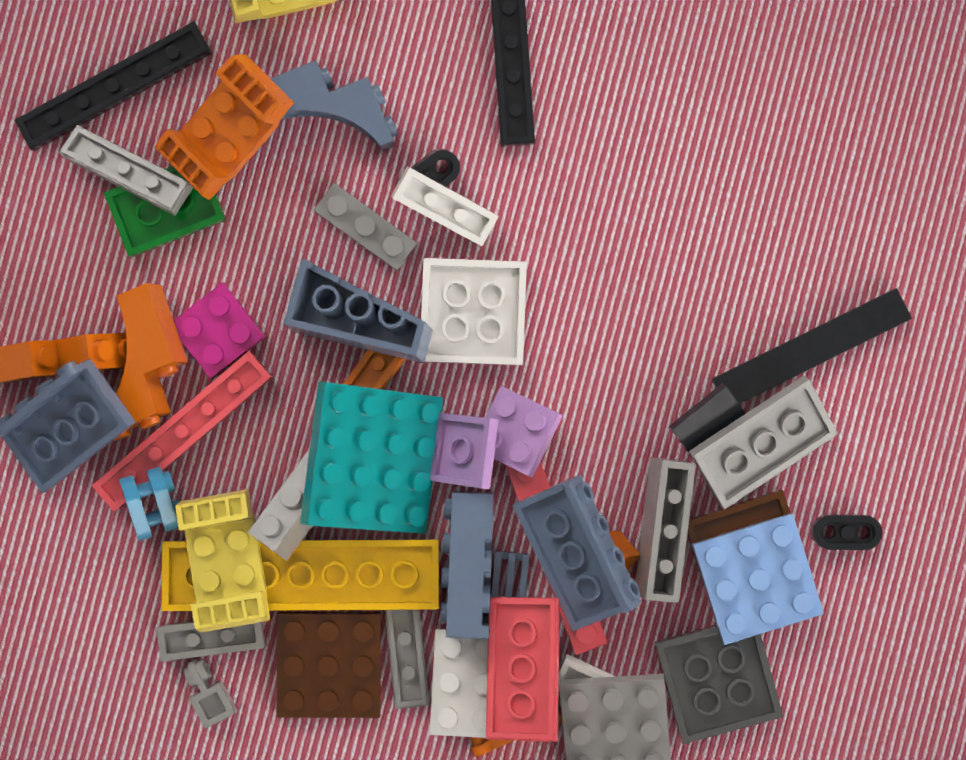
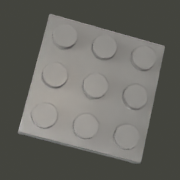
M664 674L560 680L559 689L566 760H671Z

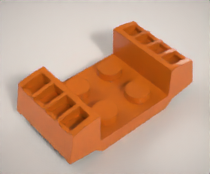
M247 54L232 55L215 73L222 82L181 130L167 129L155 145L157 151L208 200L226 182L235 177L275 131L280 120L294 104V101Z

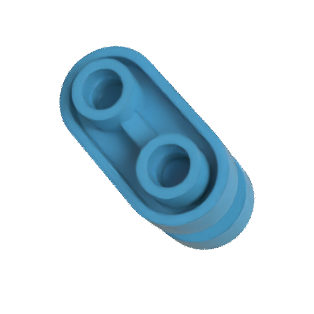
M160 466L146 471L149 479L147 482L136 485L133 475L119 479L138 541L151 538L150 527L160 523L163 524L165 532L178 529L176 505L179 502L178 500L171 501L169 492L175 491L169 471L162 473ZM153 494L158 510L145 514L141 498Z

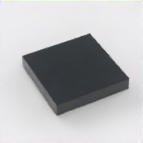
M720 384L668 427L688 452L746 413L727 386Z

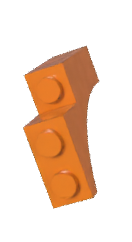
M145 283L116 295L123 315L127 339L126 363L116 395L136 423L113 441L130 436V429L140 426L141 429L156 426L161 423L160 417L171 413L159 378L177 373V366L188 362L161 285Z
M126 333L84 334L57 340L26 341L0 346V385L58 376L56 371L73 360L78 365L91 358L99 371L125 368L127 352Z

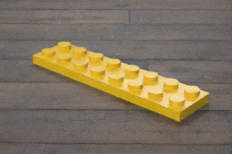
M302 540L287 561L259 542L269 611L439 609V540ZM162 541L161 611H192L191 604L196 603L186 541Z

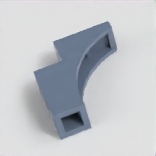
M315 60L271 78L294 101V104L281 120L306 116L333 119L358 129L373 140L382 151L395 147L392 137L398 135L391 115L384 118L379 106L385 103L379 85L371 86L368 77L329 92L330 88L335 87L327 67L320 69Z

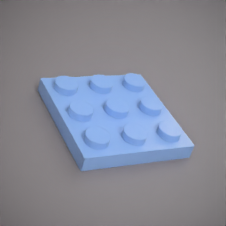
M792 513L692 543L717 628L724 645L824 614Z

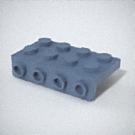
M91 358L78 365L73 360L56 371L59 377L55 381L51 378L35 389L37 396L34 398L29 396L14 406L16 411L14 415L9 413L0 419V439H4L42 494L57 485L136 423Z
M581 474L512 505L556 598H560V606L572 631L621 612L628 613L633 611L642 602L639 587L636 581L630 578L624 565L623 553L615 546L609 534L608 522L599 513L593 501V491L590 485L584 482Z

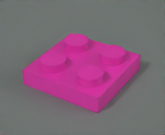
M223 282L174 319L181 342L210 379L216 377L266 338L261 329Z

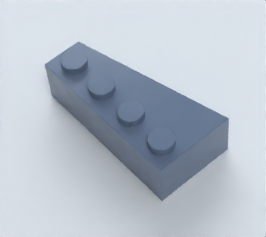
M302 258L284 320L286 327L295 333L425 363L433 329L425 321Z
M452 491V499L445 498L444 519H451L450 533H444L443 554H449V568H442V588H448L447 602H441L440 623H446V637L489 639L488 613L490 611L493 492Z

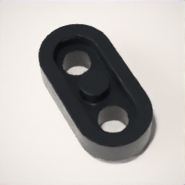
M436 149L411 168L446 187L457 178L460 171V163L452 152L446 149ZM445 160L446 168L441 172H437L435 169L437 161Z
M826 514L818 517L813 522L811 537L819 547L827 550H870L880 543L882 527L875 518L867 515ZM827 525L833 528V534L829 538H825L822 533L823 528ZM864 525L867 528V534L865 537L859 538L857 529Z

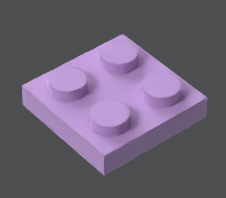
M500 386L485 417L499 420L494 459L533 478L563 415Z
M440 413L430 475L431 481L490 489L499 420Z

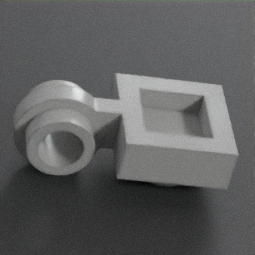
M194 659L190 661L188 667L183 669L189 685L191 687L198 686L200 690L191 695L189 700L204 728L206 729L236 714L237 708L222 680L209 686L207 680L212 678V674L205 660L197 661Z

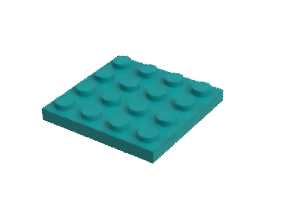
M318 381L300 524L426 534L433 483L430 475L443 397Z

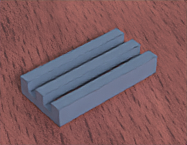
M495 551L491 597H498L501 559H508L505 597H512L515 560H522L518 597H526L529 554Z

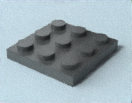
M717 625L654 642L683 744L783 717L761 634L724 645Z

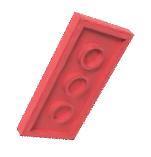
M490 597V611L488 613L486 739L558 741L560 598Z

